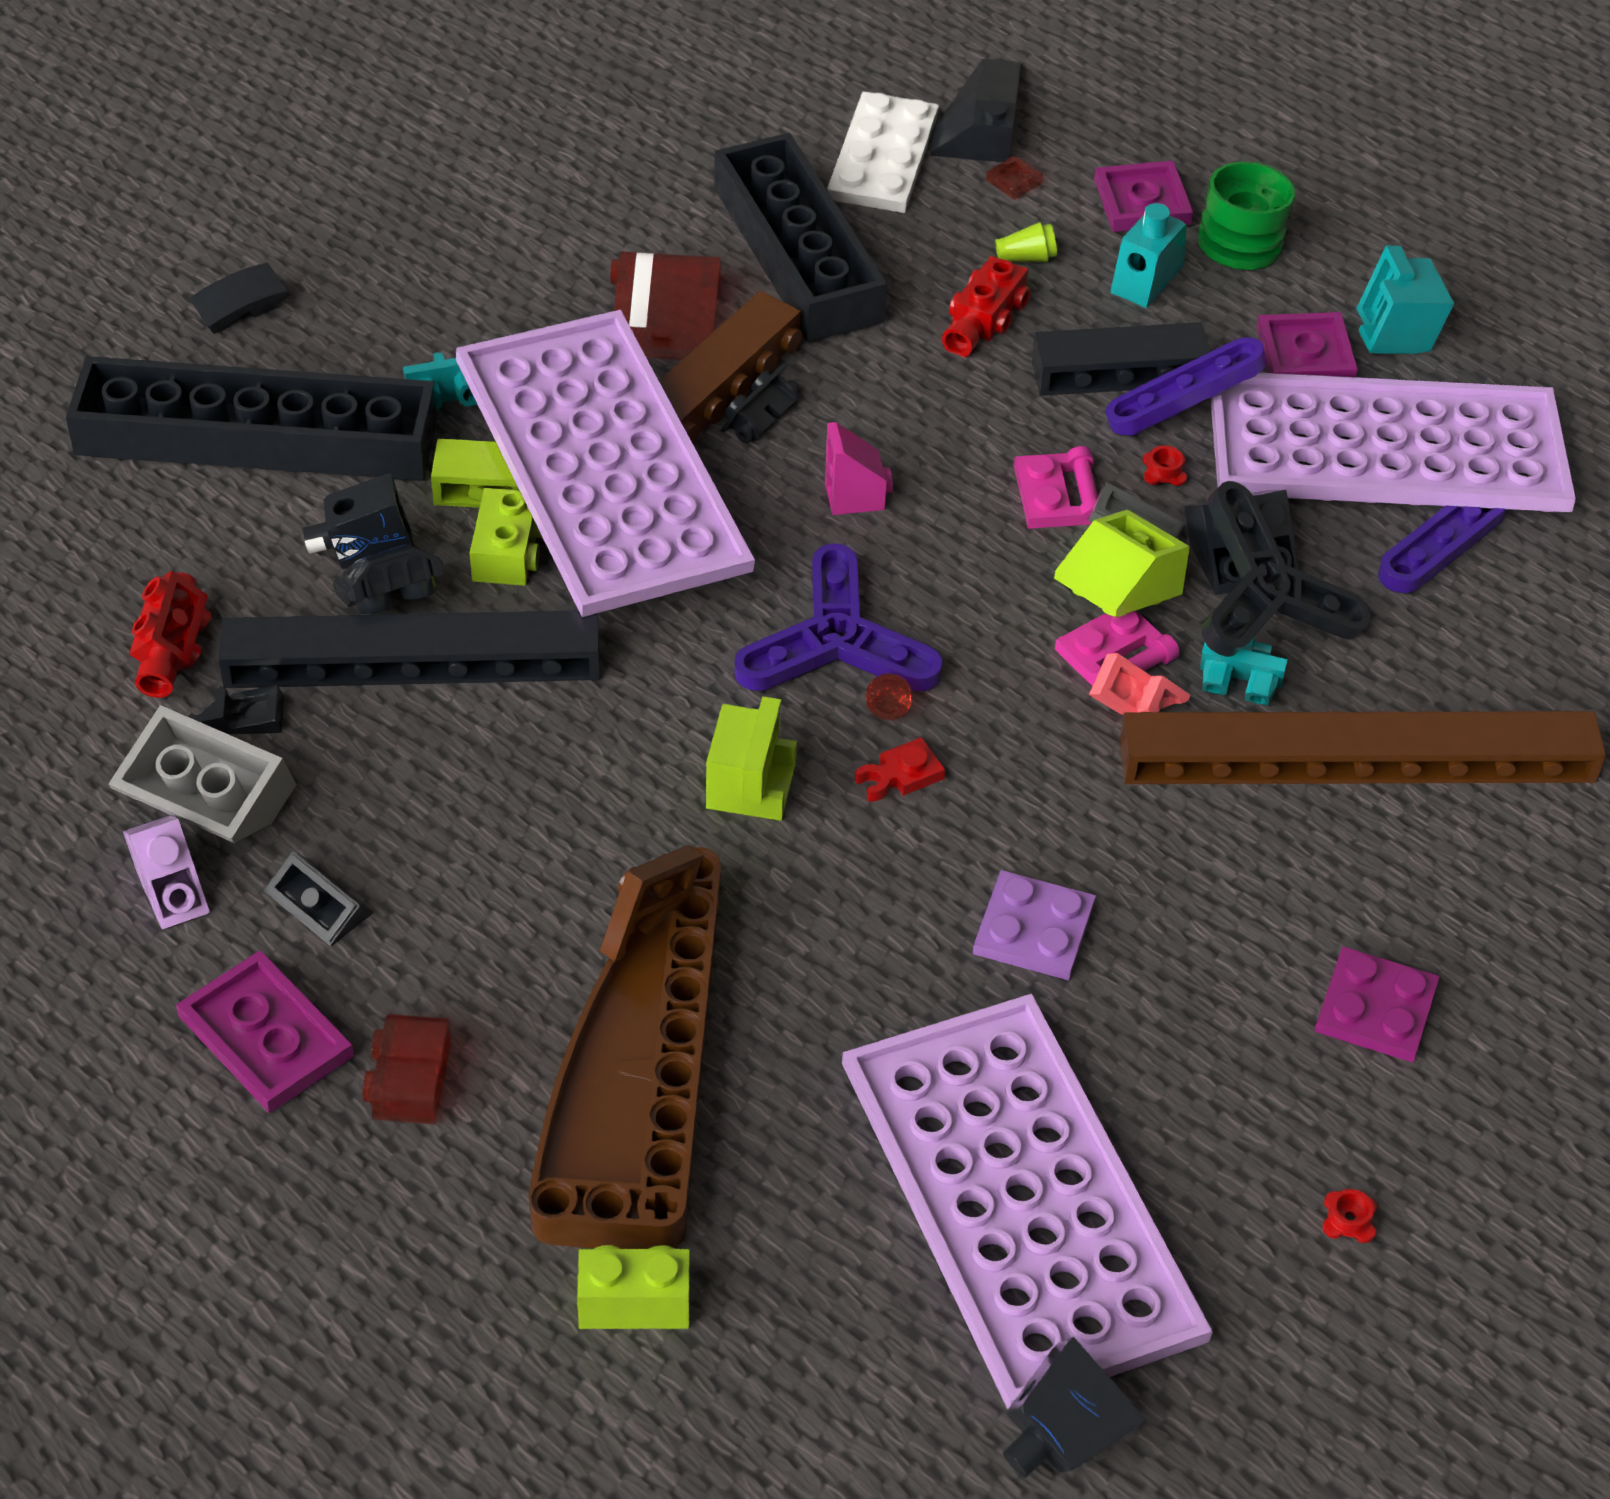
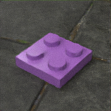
M1000 870L974 943L973 954L1070 980L1094 907L1096 895Z

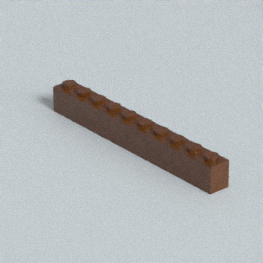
M1595 711L1124 712L1120 735L1125 784L1596 783L1606 756Z

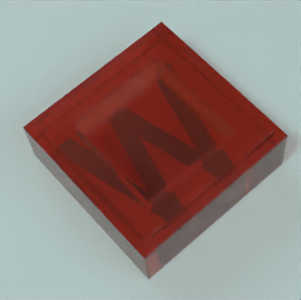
M1014 155L989 170L986 174V181L1015 200L1042 184L1043 174Z

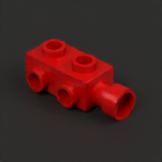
M990 256L980 270L975 269L965 289L962 292H956L952 298L949 315L953 316V321L942 335L944 348L951 353L967 357L979 343V338L990 341L996 332L1005 334L1012 321L1013 309L1022 311L1029 301L1031 289L1027 287L1028 269L994 256Z
M171 570L161 578L159 576L154 577L143 591L142 599L145 601L143 609L132 627V634L135 636L129 655L141 662L135 679V685L140 692L150 697L162 698L170 695L174 687L177 671L182 668H190L201 654L202 646L195 641L197 634L208 624L211 612L205 608L208 595L197 588L196 579L187 573H175Z

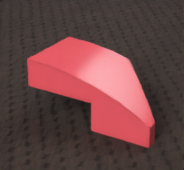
M1118 653L1106 655L1089 693L1090 696L1124 715V712H1159L1162 708L1187 702L1190 698L1189 693L1164 676H1150Z

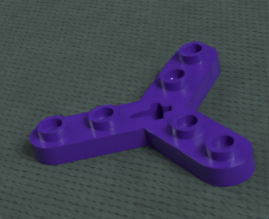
M835 543L826 544L818 548L813 555V618L749 644L739 650L735 656L734 676L737 682L742 687L754 691L770 689L836 659L913 691H926L934 688L939 683L942 675V658L935 649L860 617L858 560L856 553L845 545ZM834 629L837 633L845 632V636L840 637L837 633L829 634V630Z

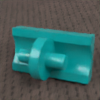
M438 352L432 354L433 362L403 367L404 379L434 381L437 412L442 407V402L458 400L465 407L478 405L456 358L444 359L443 353Z
M1256 635L1240 652L1230 657L1215 653L1204 643L1200 670H1203L1202 691L1226 695L1230 679L1234 677L1249 681L1244 700L1269 706L1276 688H1282L1288 659L1271 656L1272 645L1256 642Z

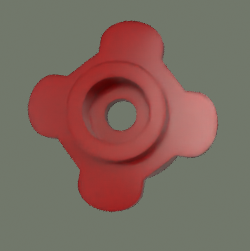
M1163 445L1155 447L1150 452L1144 454L1143 463L1147 466V471L1144 472L1143 476L1145 482L1151 485L1171 483L1174 486H1181L1186 483L1187 475L1183 472L1186 458L1180 450L1172 446Z
M1345 1189L1339 1192L1333 1191L1326 1195L1324 1206L1328 1209V1218L1324 1220L1322 1229L1328 1237L1333 1239L1341 1236L1352 1237L1360 1243H1368L1374 1239L1376 1229L1372 1226V1217L1377 1211V1204L1371 1197L1356 1189ZM1351 1214L1355 1219L1348 1220L1345 1215Z

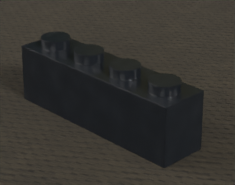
M1202 322L1035 332L1032 365L1040 396L1129 391L1211 351Z

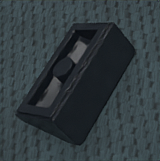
M292 851L263 890L330 946L374 913V911L311 860Z

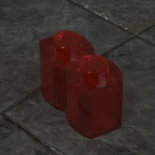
M388 1013L383 1029H375L372 1040V1059L377 1060L374 1071H366L363 1082V1102L371 1103L373 1119L436 1124L452 1041L450 1018Z

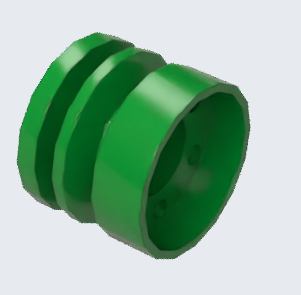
M1239 161L1225 164L1216 169L1209 181L1205 199L1206 208L1202 213V223L1198 230L1199 247L1212 260L1234 269L1255 270L1268 267L1276 262L1282 252L1283 239L1287 232L1286 224L1291 216L1296 196L1292 182L1286 175L1275 168L1256 162Z

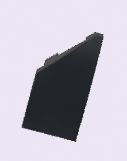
M278 685L237 692L229 695L226 688L221 686L213 693L215 701L199 715L191 713L188 716L226 734L282 733L284 695Z

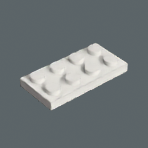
M862 91L827 188L832 199L839 202L905 213L938 117L939 104Z

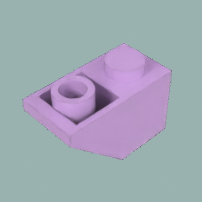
M170 815L123 831L136 872L161 929L210 913L178 818Z

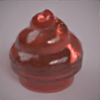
M880 674L873 678L867 686L865 695L867 707L872 714L880 719L894 720L900 718L911 706L912 689L907 680L898 674Z

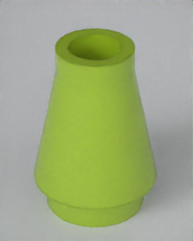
M1038 222L1004 238L995 239L996 252L999 259L1010 262H1048V258L1057 256L1056 241L1051 224L1041 225V222Z

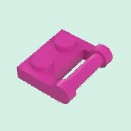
M1078 446L1072 448L1068 453L1015 456L1014 469L1028 529L1091 524L1088 518L1097 500L1098 493L1092 473L1094 459L1092 451L1088 447ZM1063 472L1075 473L1082 502L1080 506L1070 505Z
M1137 610L1121 617H1114L1105 613L1056 639L1055 650L1092 686L1107 654L1118 653L1124 656L1145 645L1148 649L1128 659L1143 671L1160 662L1166 665L1179 657V648L1176 641L1168 634L1162 635Z

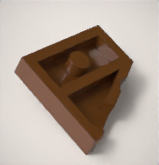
M686 845L627 870L618 884L619 896L600 952L614 962L620 960L626 954V943L629 935L638 928L647 935L661 922L667 913L673 911L689 897L704 855L690 845Z

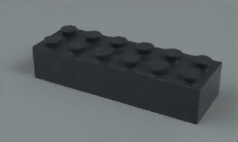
M791 133L716 150L714 189L782 301L801 311L800 330L807 342L885 322L887 283Z

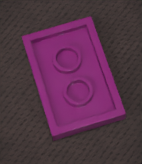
M261 950L176 1004L179 1018L269 1114L354 1057L352 1044Z

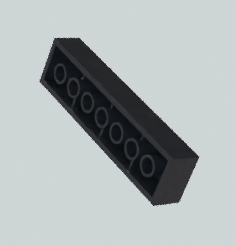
M86 356L66 414L73 453L79 456L378 477L392 473L395 479L424 481L437 424L434 381Z

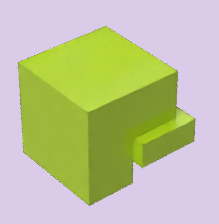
M762 696L759 710L722 704L706 761L707 809L782 821L796 766L797 741L778 738L781 722V699Z

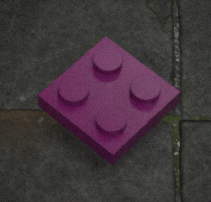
M1173 160L1095 168L1094 182L1112 232L1129 231L1144 215L1146 206L1153 203L1165 205L1170 210L1169 216L1183 221L1186 225L1192 224L1193 210Z
M1341 312L1258 315L1256 329L1259 340L1264 347L1268 373L1356 378L1358 368Z
M1342 946L1314 1032L1413 1063L1440 976Z

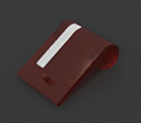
M621 251L619 259H612L610 281L611 284H617L614 311H622L646 358L683 360L714 332L717 299H719L721 284V257Z

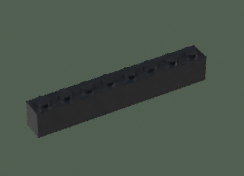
M579 610L222 618L219 665L224 688H263L274 685L279 687L599 680L598 613L585 617L581 616Z

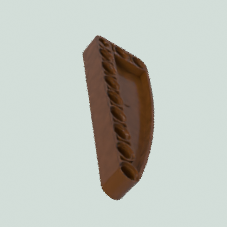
M693 847L704 856L689 897L673 911L667 913L661 922L647 935L638 928L634 930L628 937L626 954L620 960L614 962L612 959H608L571 1036L546 1111L529 1192L531 1229L534 1236L543 1243L586 1248L611 1245L620 1249H649L659 1245L677 1248L684 1240L687 1227L721 895L720 858L709 848ZM680 1084V1085H682V1086H676V1087H674V1086H670V1085ZM666 1128H677L678 1130L668 1131V1130H664V1129H666ZM663 1172L674 1173V1174L671 1175V1176H662V1175H659L660 1173H663ZM552 1210L563 1211L562 1213L556 1215L546 1214L547 1212ZM603 1214L616 1215L615 1217L608 1219L599 1217Z

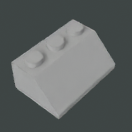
M160 705L112 777L109 786L111 789L235 843L271 825L294 790L296 783L283 758Z

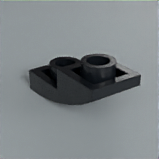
M267 262L228 275L202 289L189 299L208 328L215 334L249 311L255 318L261 316L290 294Z

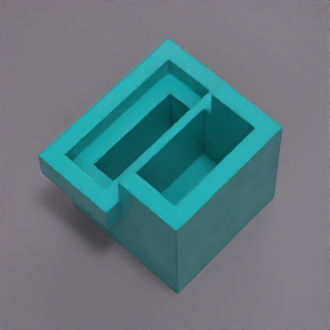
M1385 246L1356 308L1364 323L1361 324L1358 331L1369 353L1416 354L1431 351L1454 305L1430 258H1407L1401 246Z

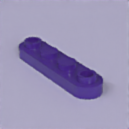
M1255 338L1236 339L1115 398L1106 408L1110 429L1119 435H1136L1144 429L1175 416L1199 402L1212 398L1240 382L1255 377L1265 368L1267 363L1263 344Z
M1446 505L1383 555L1378 571L1380 582L1394 592L1410 593L1416 591L1498 526L1504 519L1506 509L1487 508L1489 512H1482L1480 507Z

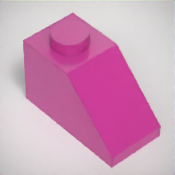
M837 422L827 423L825 487L832 515L885 510L886 494L892 493L893 482L890 467H883L879 450Z

